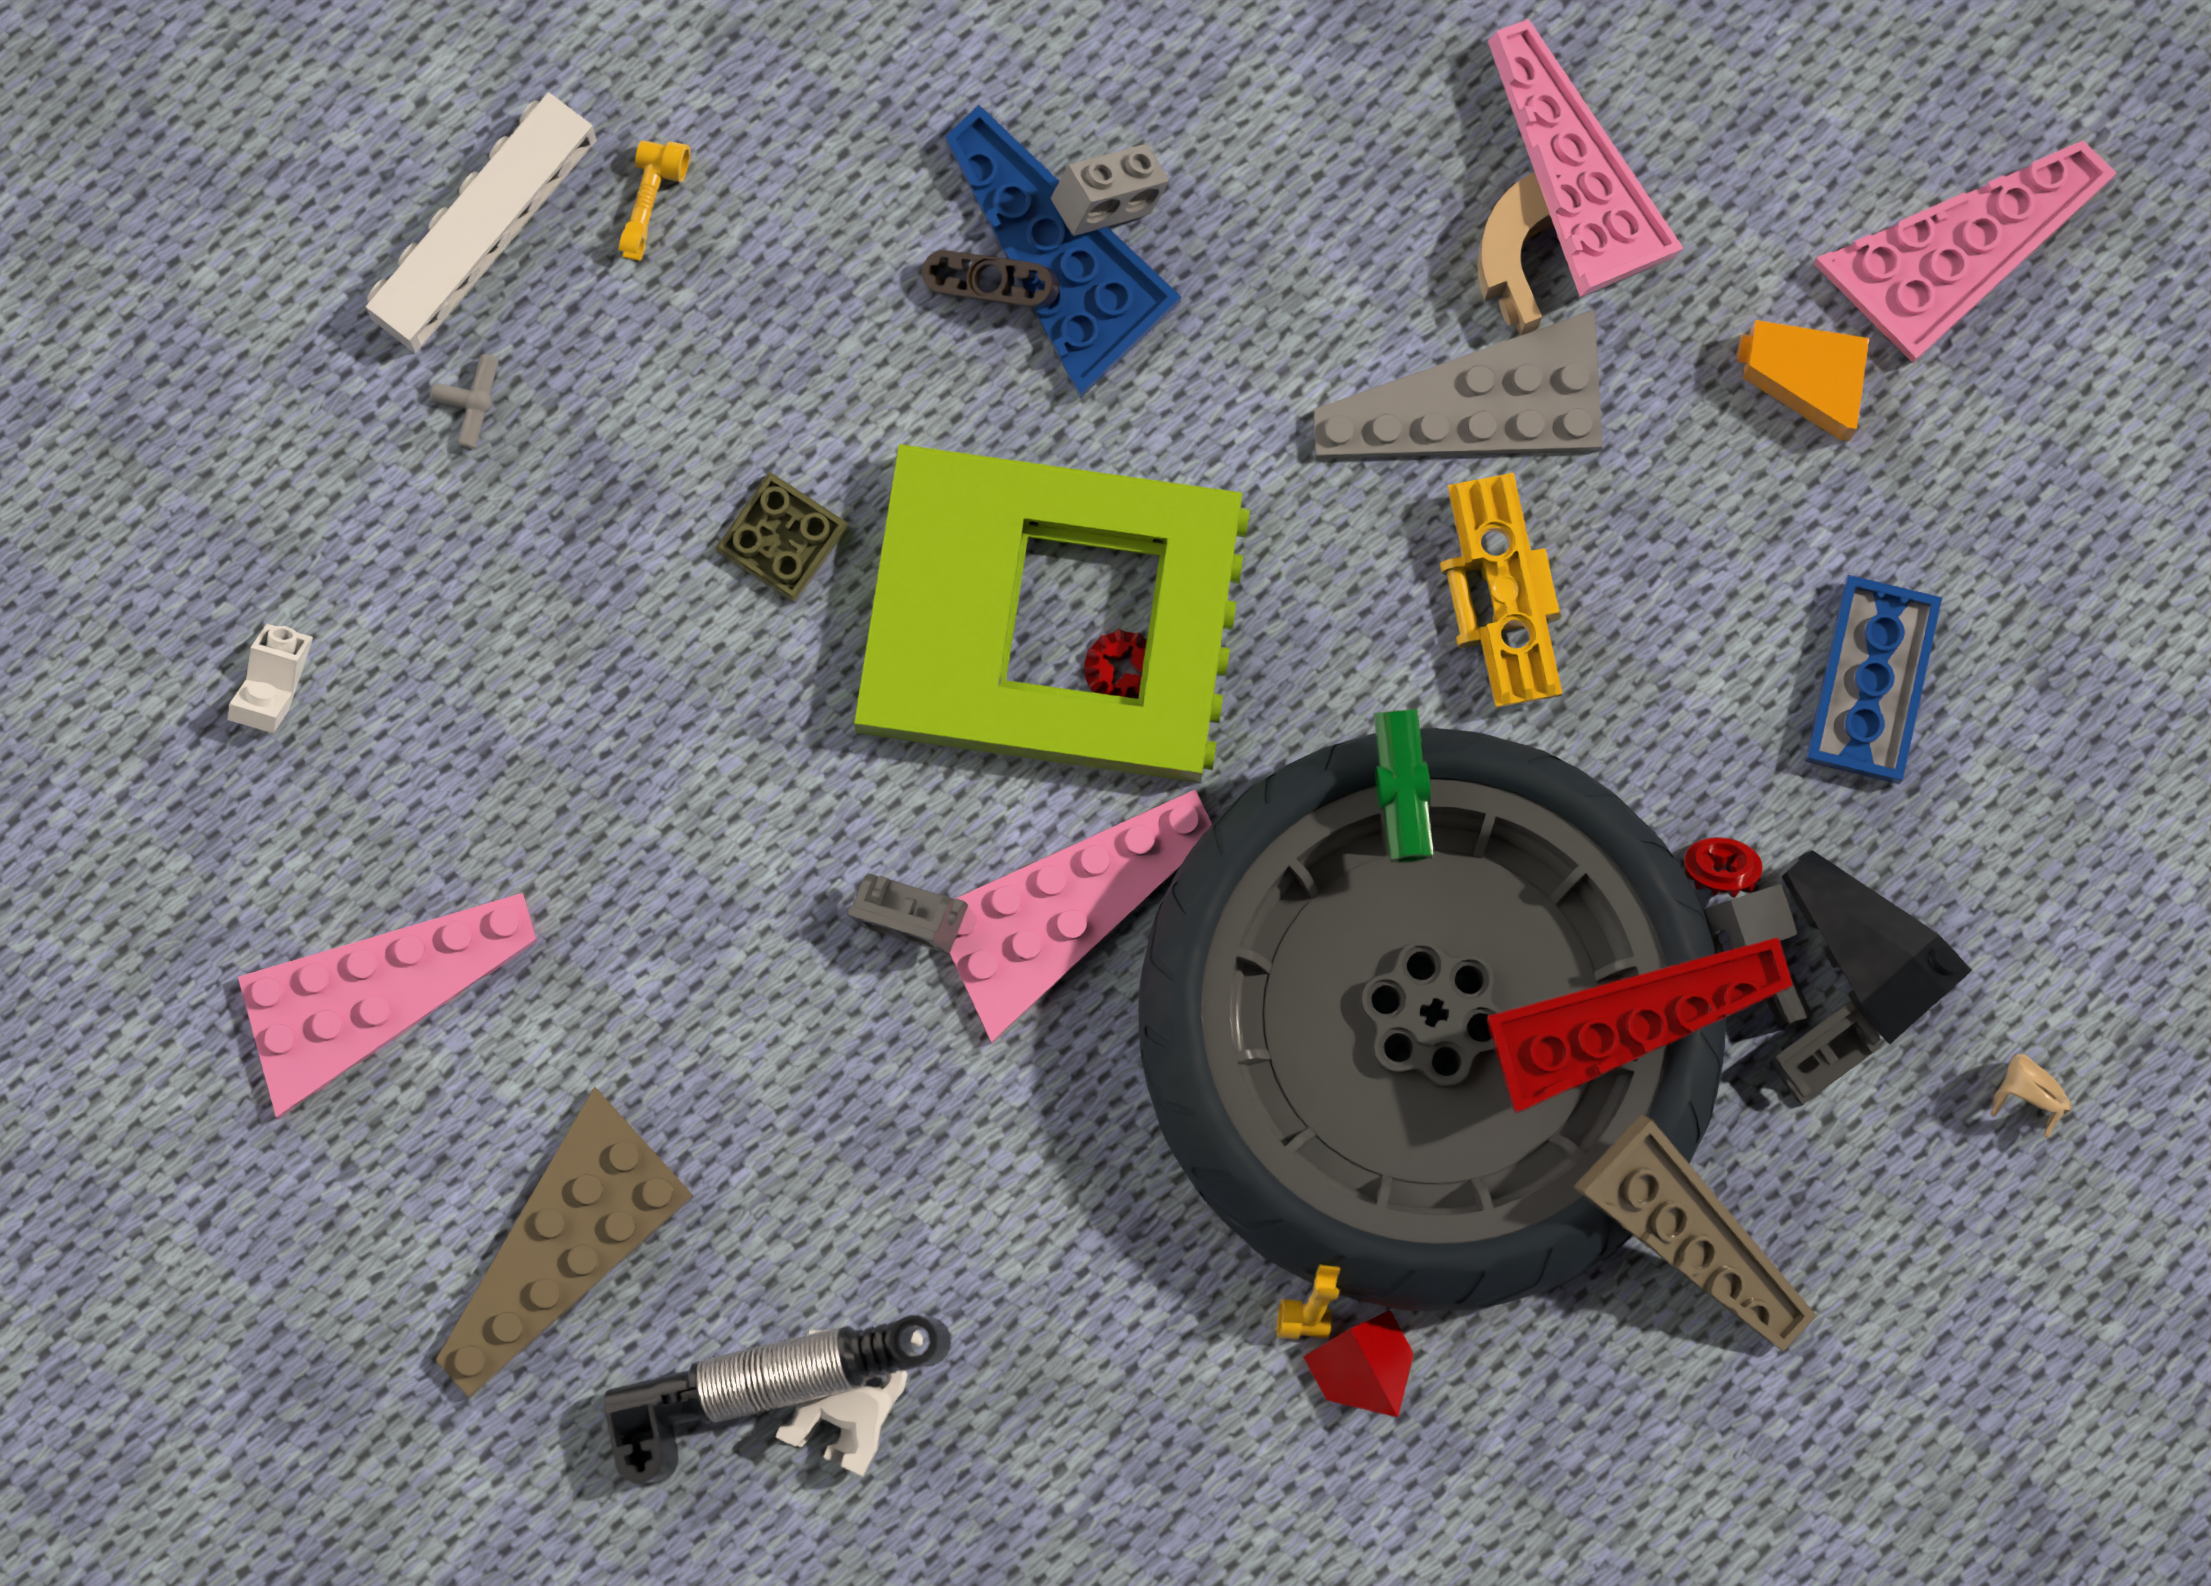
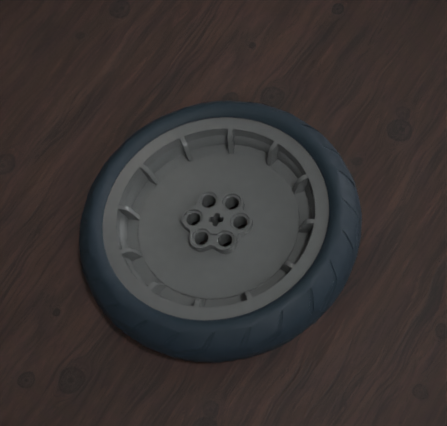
M1441 728L1420 729L1422 760L1427 762L1430 778L1431 804L1428 806L1434 855L1433 858L1420 862L1390 863L1384 810L1379 809L1376 792L1375 767L1379 763L1376 733L1324 747L1286 765L1250 787L1208 828L1181 864L1156 913L1141 972L1138 1016L1140 1052L1145 1080L1163 1136L1194 1188L1218 1217L1264 1258L1314 1284L1319 1265L1340 1267L1336 1281V1289H1339V1295L1398 1310H1469L1504 1304L1563 1284L1612 1254L1633 1236L1580 1194L1574 1186L1640 1115L1651 1119L1690 1164L1708 1128L1717 1098L1724 1062L1726 1018L1517 1114L1513 1112L1493 1040L1478 1042L1472 1039L1467 1030V1023L1474 1019H1482L1487 1022L1486 1019L1490 1015L1717 953L1703 909L1685 873L1663 840L1610 789L1579 768L1544 750L1473 731ZM1414 958L1425 959L1433 969L1432 977L1427 980L1414 979L1407 970L1408 961ZM1465 971L1473 973L1480 981V990L1474 994L1461 992L1455 985V975ZM1381 991L1392 994L1398 1003L1397 1010L1391 1014L1379 1013L1372 1005V996ZM1430 1006L1440 1009L1438 1016L1445 1018V1021L1439 1020L1435 1027H1429L1424 1024L1426 1017L1420 1016V1013H1426ZM1391 1039H1399L1405 1042L1410 1050L1409 1059L1403 1062L1390 1060L1384 1052L1385 1042ZM1438 1053L1450 1054L1457 1062V1072L1451 1076L1438 1074L1432 1066V1057Z

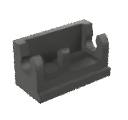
M868 873L864 877L853 906L849 907L847 915L863 928L950 954L968 904L960 899L942 896L890 880L887 877L880 875L878 877Z
M1781 883L1703 909L1717 954L1724 952L1723 945L1719 941V932L1721 930H1725L1729 934L1730 944L1733 949L1776 937L1781 941L1799 934Z
M1850 1001L1775 1056L1769 1062V1065L1802 1106L1880 1048L1877 1043L1881 1041V1038L1874 1027L1855 1008L1853 1002Z

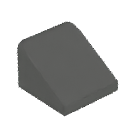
M1792 973L1789 974L1793 986L1766 999L1778 1028H1782V1030L1813 1016Z

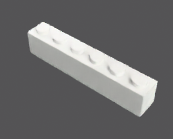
M550 92L540 102L535 100L528 105L520 117V126L510 137H502L494 145L489 155L491 160L480 173L474 171L464 180L459 189L460 196L449 209L443 207L434 215L428 229L430 231L419 244L412 243L399 258L398 269L388 280L383 278L377 282L367 297L369 303L365 307L371 320L415 354L597 141L593 125Z

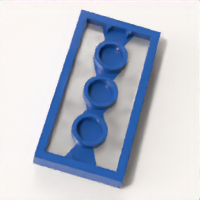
M1852 575L1846 577L1805 762L1895 784H1900L1903 781L1942 597Z

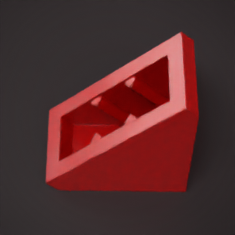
M1391 1310L1350 1328L1303 1356L1326 1401L1399 1417L1414 1353Z

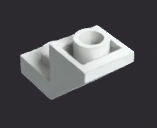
M266 624L250 647L247 677L229 704L227 720L274 733L289 711L313 637L298 633L286 626Z

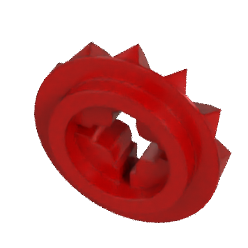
M1119 629L1116 632L1101 635L1092 647L1088 649L1084 663V674L1086 682L1093 693L1134 699L1139 698L1142 677L1140 675H1142L1147 639L1140 632L1132 633ZM1131 649L1133 650L1131 653V667L1140 675L1125 673L1121 679H1118L1115 685L1113 684L1115 667L1109 664V661L1106 659L1120 661L1124 655L1127 656Z
M1714 837L1700 840L1687 850L1684 858L1686 877L1695 881L1696 890H1712L1714 898L1720 892L1727 893L1732 898H1735L1740 891L1752 893L1755 883L1761 880L1763 865L1759 855L1748 845L1734 839ZM1730 867H1732V868H1731V873H1730L1729 871L1725 870V868H1730Z

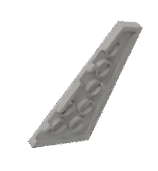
M1595 309L1315 408L1313 411L1315 459L1601 451L1603 445Z

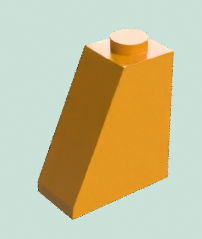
M1755 320L1749 335L1741 334L1738 345L1737 362L1745 363L1743 379L1839 440H1851L1858 425L1869 338Z

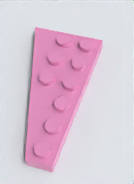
M1528 19L1497 30L1488 40V44L1579 297L1673 259L1683 249V246L1530 20Z
M2082 140L2032 162L2030 166L2006 177L2003 175L1989 181L1987 185L1967 194L1964 192L1899 221L1897 225L1879 233L1869 234L1855 240L1853 244L1832 253L1831 251L1815 259L1813 264L1914 364L2102 190L2117 173Z
M1196 789L956 898L965 901L968 904V908L950 951V956L991 1044L1113 932L1124 919L1141 906L1168 878L1179 870L1191 849L1212 825Z
M524 894L513 895L239 976L241 991L276 1118L280 1119L309 1096L331 1084V1081L376 1053L417 1025L433 1011L458 997L468 987L486 975H490L535 944L537 938Z

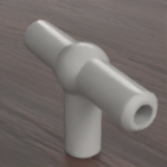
M482 354L480 356L471 390L435 383L430 392V398L433 402L466 409L457 443L460 447L470 450L475 449L477 446L484 415L491 407L490 392L499 360L497 357L489 354Z

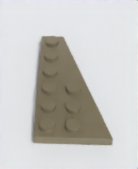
M595 1086L436 1358L437 1363L469 1398L475 1395L694 1197Z

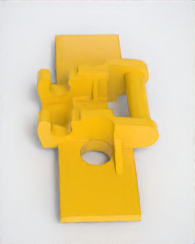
M1514 473L1448 485L1447 488L1462 556L1442 561L1440 568L1441 573L1447 575L1460 633V635L1456 636L1458 648L1482 645L1495 708L1562 696L1561 683L1546 620L1547 618L1548 622L1557 621L1561 618V613L1556 599L1547 551L1545 548L1531 550ZM1496 531L1503 534L1508 541V550L1499 556L1486 553L1481 545V538L1486 533ZM1476 569L1481 570L1483 582H1488L1494 611L1492 623L1487 624L1485 627H1479V629L1466 571ZM1524 627L1527 630L1529 641L1521 648L1507 646L1501 636V632L1506 629Z

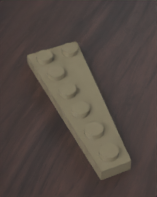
M1640 1115L1574 1186L1580 1194L1774 1347L1785 1351L1817 1316L1651 1119Z

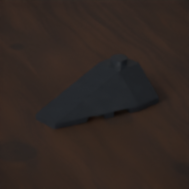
M1813 850L1781 876L1808 925L1820 930L1831 949L1825 955L1832 967H1841L1853 989L1848 995L1855 1008L1889 1045L1972 971L1957 952L1937 932Z

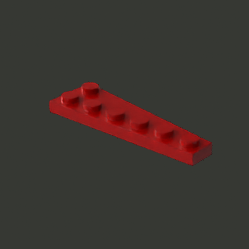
M1776 937L1490 1015L1486 1020L1513 1112L1517 1114L1791 988L1793 983L1779 938Z

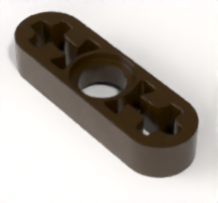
M939 250L927 257L922 268V277L927 287L946 296L1041 309L1053 303L1059 292V281L1056 274L1051 269L1033 262ZM947 264H949V267L967 272L966 281L949 277L944 285V280L937 277L938 268H946ZM996 266L1002 275L1001 284L995 291L986 293L980 287V275L987 267ZM1037 273L1038 279L1045 282L1043 291L1037 290L1034 298L1031 291L1021 287H1014L1015 278L1034 281Z

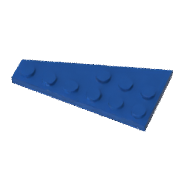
M977 105L945 136L946 144L1005 257L1012 260L1038 263L1051 269L1056 274L1059 281V292L1056 299L1045 308H1033L1081 399L1181 302V296L1108 226L1073 236L1050 199L1059 180L985 109ZM1038 273L1034 281L1018 279L1022 288L1032 292L1033 298L1037 290L1043 291L1045 287V282L1038 279Z

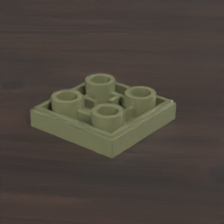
M769 471L715 547V551L795 604L849 528V523Z

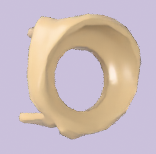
M2015 1054L2008 1065L2005 1079L1994 1095L1993 1109L1990 1115L1995 1117L2011 1093L2041 1109L2051 1112L2045 1123L2047 1127L2044 1132V1136L2049 1138L2054 1126L2059 1122L2063 1114L2070 1112L2072 1105L2064 1090L2047 1071L2038 1066L2027 1055Z

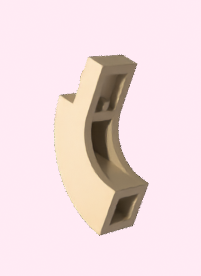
M1535 172L1515 183L1497 202L1488 218L1478 253V279L1484 301L1503 295V298L1499 299L1502 316L1508 326L1515 324L1520 336L1538 330L1542 319L1541 312L1522 270L1521 249L1533 235L1554 226Z

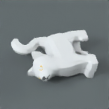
M811 1329V1330L807 1333V1335H809V1334H811V1333L814 1334L815 1332L818 1333V1332H820V1331L823 1332L824 1330H812V1329ZM918 1330L913 1333L911 1338L912 1347L923 1345V1337ZM898 1370L893 1374L886 1373L887 1379L880 1387L864 1385L853 1391L850 1390L849 1392L836 1393L825 1398L821 1397L820 1399L797 1403L792 1423L781 1425L777 1431L776 1438L796 1447H802L812 1437L820 1422L826 1420L840 1427L841 1435L836 1444L827 1447L823 1458L838 1463L841 1467L861 1476H865L879 1448L881 1426L887 1419L894 1402L904 1391L907 1379L906 1371L901 1372Z

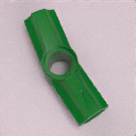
M1409 709L1374 713L1379 763L1375 767L1376 792L1379 809L1384 810L1390 863H1414L1431 859L1434 855L1428 806L1431 804V788L1427 762L1422 760V740L1418 710Z

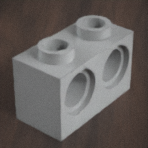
M1143 144L1069 164L1050 199L1071 234L1075 236L1150 215L1168 185L1169 179L1149 146Z

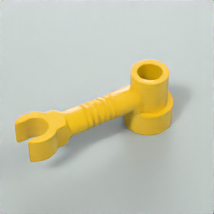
M645 140L640 141L636 151L635 166L636 168L644 169L630 221L626 223L619 242L618 250L623 251V258L641 261L646 246L648 224L660 182L664 179L677 182L684 181L691 156L689 145L669 141L667 145Z
M1318 1266L1314 1289L1307 1304H1303L1302 1300L1281 1299L1278 1309L1277 1338L1298 1340L1300 1335L1319 1338L1329 1337L1332 1311L1327 1307L1329 1302L1337 1300L1339 1295V1289H1336V1281L1340 1267Z

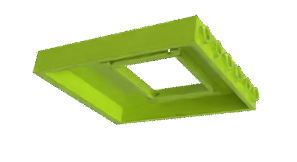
M899 444L854 725L856 733L1201 783L1203 769L1213 770L1217 742L1207 739L1210 722L1220 723L1223 695L1215 694L1214 690L1216 676L1226 677L1230 648L1221 647L1223 629L1233 630L1237 601L1227 599L1230 582L1240 583L1243 555L1234 554L1236 537H1246L1250 509L1241 508L1243 492ZM1030 521L1037 522V523H1038V526H1036V525H1029V522H1030ZM1028 537L1159 556L1138 699L1007 680ZM1153 539H1160V540H1162L1163 542H1162V543H1156V542H1153Z

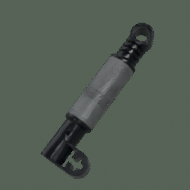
M908 1315L899 1320L892 1321L888 1325L884 1323L878 1325L877 1328L874 1326L867 1327L865 1331L862 1329L854 1330L850 1326H839L838 1328L824 1330L823 1332H815L814 1334H806L805 1336L786 1339L785 1341L768 1343L760 1347H751L743 1351L726 1353L725 1355L695 1362L687 1371L608 1389L604 1396V1407L615 1465L623 1478L630 1482H662L675 1472L678 1464V1448L674 1425L699 1419L709 1424L737 1417L740 1418L741 1416L757 1414L759 1411L774 1410L776 1407H787L789 1404L793 1405L794 1403H802L803 1401H811L821 1397L825 1398L836 1393L853 1391L863 1387L866 1381L872 1379L874 1375L881 1377L886 1373H896L898 1370L902 1372L919 1367L934 1366L942 1362L948 1355L951 1347V1335L947 1326L939 1319L931 1316ZM922 1327L929 1336V1344L927 1349L918 1355L912 1348L911 1338L913 1333ZM653 1430L654 1439L641 1441L640 1444H632L630 1435ZM651 1451L653 1460H649L645 1465H642L641 1456Z

